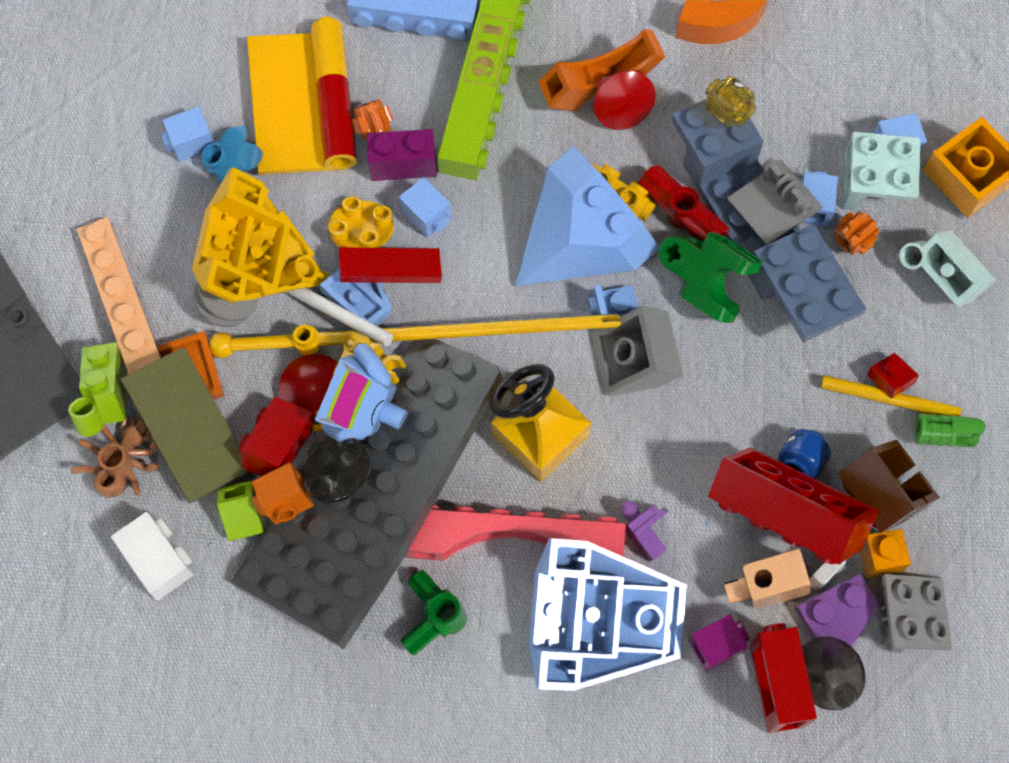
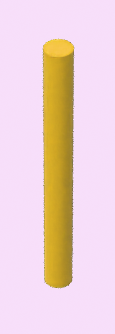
M823 375L820 385L822 389L927 414L960 416L962 410L958 406L903 393L890 398L878 387Z

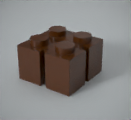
M897 439L868 449L838 472V475L843 480V488L851 497L879 510L872 527L877 528L880 533L910 520L940 498L921 471L900 485L897 479L915 467L916 464Z

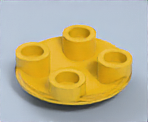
M350 196L342 201V206L332 213L328 220L327 229L329 237L339 247L379 248L391 238L394 231V220L392 211L388 206L361 200L356 196Z

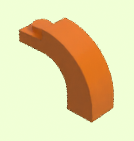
M686 0L678 20L675 38L698 44H720L735 40L748 33L757 25L765 13L769 0Z

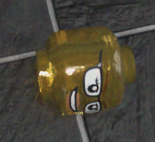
M728 76L722 80L717 78L706 89L705 94L708 97L705 102V108L710 115L725 127H733L735 125L740 127L744 125L756 110L754 92L735 76Z

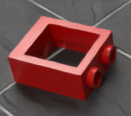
M785 623L767 625L763 627L764 632L758 633V636L749 645L767 733L804 728L816 720L817 715L798 628H786Z

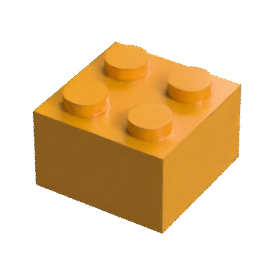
M982 116L931 154L923 172L969 218L1009 188V143Z

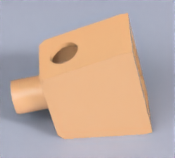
M800 548L742 566L744 577L724 582L730 604L751 598L753 608L809 596L811 588ZM761 579H767L771 582L766 588L756 585Z

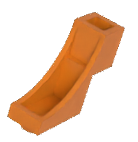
M644 29L624 45L601 56L578 62H557L538 83L549 108L578 111L596 94V84L601 78L610 77L622 71L641 70L647 75L665 58V54L654 31Z

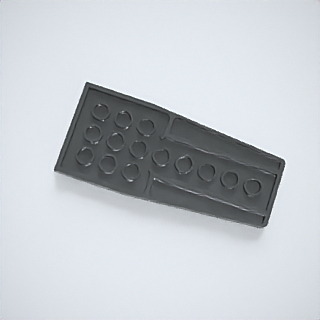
M437 339L413 340L401 355L406 364L405 369L394 368L392 370L399 378V382L395 384L397 388L391 403L408 411L401 428L397 430L382 423L378 432L367 436L364 440L341 443L334 440L304 477L314 506L297 514L290 521L281 522L277 525L271 522L230 581L236 588L343 650L407 554L488 408L493 392L503 381V374L497 365Z

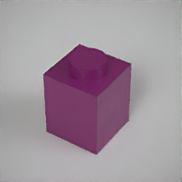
M731 614L692 633L688 639L706 673L743 654L749 648L747 644L749 635L744 625L739 620L735 622Z

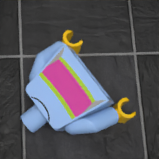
M354 331L351 333L355 337L354 345L347 343L343 345V349L353 353L354 356L348 355L340 359L320 409L315 413L317 414L315 421L321 424L312 426L313 431L324 432L340 443L364 440L367 436L378 432L382 423L399 430L408 413L407 410L391 403L397 387L391 382V375L378 355L371 349L370 339L366 335Z

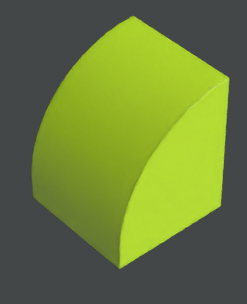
M252 481L220 488L218 491L217 506L228 541L264 533L262 516L256 510L252 500L256 496Z

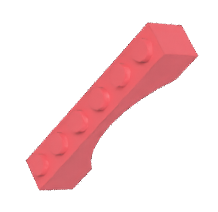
M433 505L410 546L407 557L410 559L444 561L457 551L475 543L502 538H519L536 541L544 545L547 544L549 538L585 540L624 557L626 523H618V519L613 517H598L596 521L582 520L581 516L574 514L561 515L560 519L546 518V514L542 512H526L525 516L511 515L510 511L503 509H492L489 511V514L475 513V509L470 507H455L454 511L440 510L439 506Z

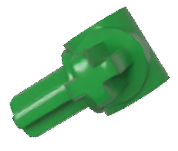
M424 570L412 574L408 581L412 590L424 602L423 614L426 616L423 621L401 639L402 645L411 655L418 654L439 635L445 638L447 635L458 633L463 629L467 621L466 612L457 597L448 589L441 590ZM452 607L456 609L451 618L447 620L440 619L442 611L446 608Z

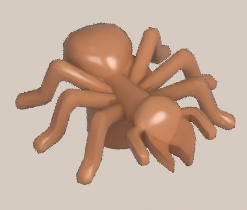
M135 415L129 422L126 416L125 421L121 422L120 431L123 441L120 445L105 424L101 431L111 444H107L100 449L84 439L79 441L80 446L89 449L98 456L99 466H76L71 468V472L74 474L87 472L96 475L93 481L94 488L103 497L113 498L121 495L126 490L127 477L131 482L134 494H141L140 484L132 471L133 467L147 473L152 472V470L156 471L159 468L158 464L148 463L146 465L132 458L133 456L154 455L157 452V446L154 441L150 444V448L134 449V447L141 445L144 441H150L152 438L149 432L144 436L147 428L141 418L135 425L137 419Z

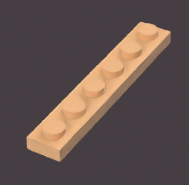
M108 217L77 228L128 374H131L162 357L111 221Z

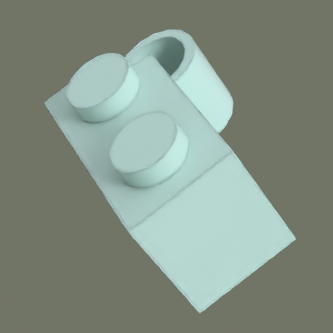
M952 230L936 233L929 241L921 240L907 243L900 250L899 258L902 265L911 270L923 268L957 307L973 302L996 281L992 274ZM915 247L919 248L922 253L920 263L913 258V249Z

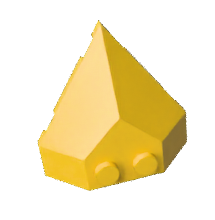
M235 167L229 169L205 210L192 265V271L202 290L231 303H237L319 286L331 275L327 270L322 272L312 258L315 253L283 210L279 212L267 196L270 192L264 183Z

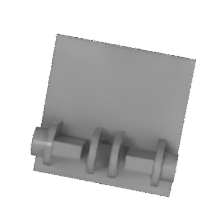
M773 158L767 159L762 164L764 171L761 175L727 197L728 201L766 245L776 241L823 208L782 160H774Z
M883 574V578L880 579L881 585L877 586L880 591L881 606H884L880 608V612L887 613V617L882 618L881 621L883 624L889 625L884 627L886 638L884 645L889 646V652H902L904 649L952 650L942 578Z

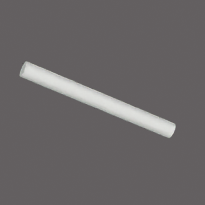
M308 288L287 292L385 347L389 346L393 340L391 333Z

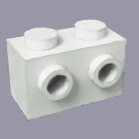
M146 511L110 537L149 594L159 601L194 576L187 566L193 561L181 545L177 547L172 545L168 537L173 533L163 518L160 516L155 520Z

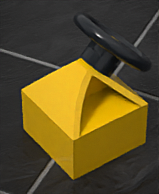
M532 364L511 373L493 392L490 406L492 412L497 417L491 422L492 436L538 481L542 482L590 436L591 422L553 387L555 376L552 369L543 364ZM540 375L529 382H518L528 376ZM507 391L512 392L513 397L508 407H502L501 401Z

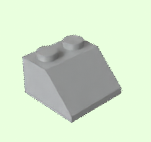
M640 306L621 316V319L616 320L621 322L619 327L597 329L591 332L605 396L657 388L683 376L667 311Z

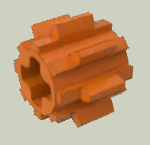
M380 99L367 102L352 109L355 117L350 119L355 133H362L364 140L367 139V133L389 132L392 129L390 126V121L394 120L388 105H382Z
M850 211L839 220L833 236L838 246L845 253L854 255L859 251L863 255L874 246L877 234L880 232L877 228V223L868 213L859 211L854 215Z

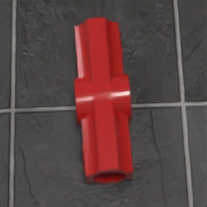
M659 165L651 166L638 181V185L649 192L647 196L667 213L668 221L676 228L685 229L691 236L698 237L702 241L705 240L708 232L718 233L725 237L729 234L730 228L700 202L699 195L694 189L682 186ZM679 205H685V206L689 207L690 209H689V210H681V209L677 208V206H679Z

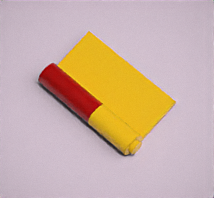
M324 16L311 25V33L247 36L256 146L263 152V157L258 164V175L344 170L356 165L357 155L354 128L350 120L353 118L342 23L333 17Z

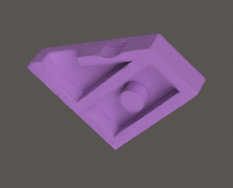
M858 574L798 605L795 609L829 669L832 671L840 665L879 607V604L861 574Z

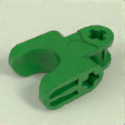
M708 232L704 241L695 236L667 237L660 244L658 251L661 264L685 280L679 292L680 296L714 320L724 323H733L739 312L737 303L733 302L725 292L724 281L726 275L731 270L740 275L758 274L763 264L762 260L729 238L714 232Z

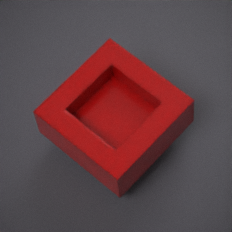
M894 352L871 366L867 376L890 398H893L914 385L919 374Z

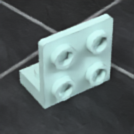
M853 132L845 150L843 209L856 210L861 198L866 199L867 196L917 200L919 196L920 139L916 137Z

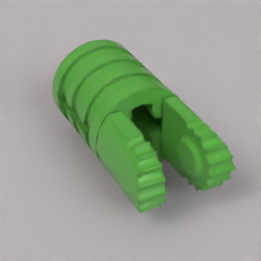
M918 413L914 430L915 442L919 445L974 447L979 443V435H982L986 424H984L985 421H982V419L974 417Z

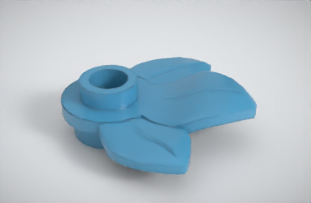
M236 126L224 132L219 142L208 144L202 152L201 159L205 169L215 174L220 184L232 167L242 172L250 171L260 163L263 157V152L258 146L245 142L247 139L246 126Z

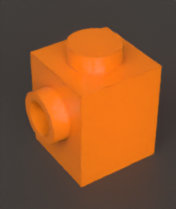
M290 462L252 481L256 493L252 500L256 510L261 516L267 515L275 525L290 521L297 514L314 506L304 477Z

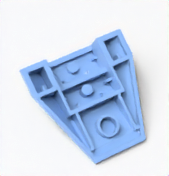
M549 538L536 567L533 585L528 645L536 688L574 691L680 659L687 585L588 541Z

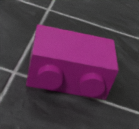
M433 129L367 133L368 166L372 181L437 177Z

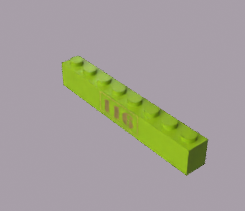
M481 0L437 157L439 173L477 181L480 169H486L489 159V150H486L487 142L493 141L497 127V122L493 121L495 112L501 113L504 102V94L501 93L502 86H508L512 70V67L508 66L510 57L516 58L519 39H516L517 30L523 31L526 19V12H523L524 4H530L531 0Z

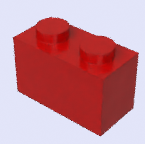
M275 396L268 407L264 406L260 410L252 433H246L240 442L238 451L241 453L242 468L259 476H264L289 462L293 464L313 431L312 412Z

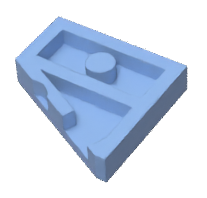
M337 270L320 284V292L327 299L376 326L391 315L392 307L387 294L383 291V283L340 282L339 270Z

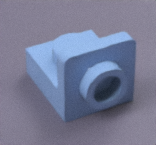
M595 285L593 297L588 298L591 315L617 314L621 317L638 308L633 285L602 291L601 285Z

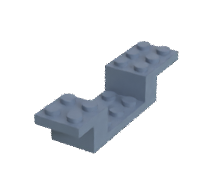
M732 88L673 113L671 121L687 146L683 166L708 209L730 228V232L726 236L727 238L751 252L763 262L758 274L748 275L762 301L775 295L803 343L863 315L866 307L815 224H811L803 229L796 226L776 241L766 245L728 201L727 197L761 175L764 171L758 161L764 140Z

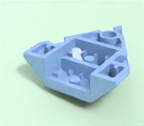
M574 146L547 168L515 286L635 271L659 250L658 244L644 224L601 173Z

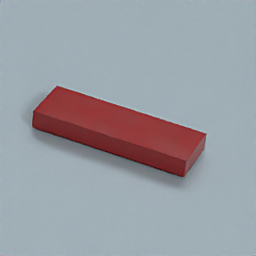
M339 247L338 250L340 282L441 283L442 270L439 248Z

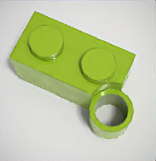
M117 342L82 347L79 388L83 397L73 401L68 409L75 429L81 436L90 437L96 435L103 429L104 424L125 421L126 390L120 379L127 376V369Z

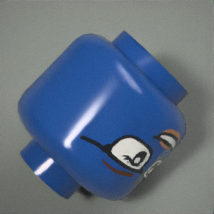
M800 429L790 434L779 451L778 460L816 479L828 463L831 450L821 433L815 430Z

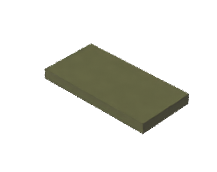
M185 347L120 379L188 504L249 472L242 468L241 453L238 451L239 444Z

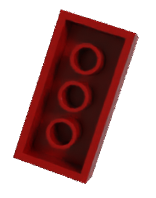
M752 447L722 459L708 495L709 498L718 502V506L724 511L740 513L749 518V522L753 526L763 530H772L782 535V540L795 547L803 546L815 552V557L827 564L839 565L861 551L879 510Z

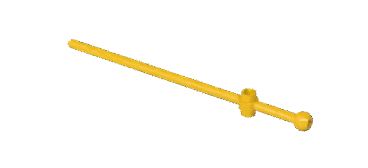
M617 314L382 329L393 335L392 342L617 328L621 325V322L616 320L621 319V317ZM299 325L293 334L233 338L228 333L218 332L210 339V350L213 356L221 359L230 357L234 351L296 348L299 353L310 355L317 353L320 346L344 345L349 340L355 341V337L351 333L353 331L360 332L356 330L318 332L311 325Z

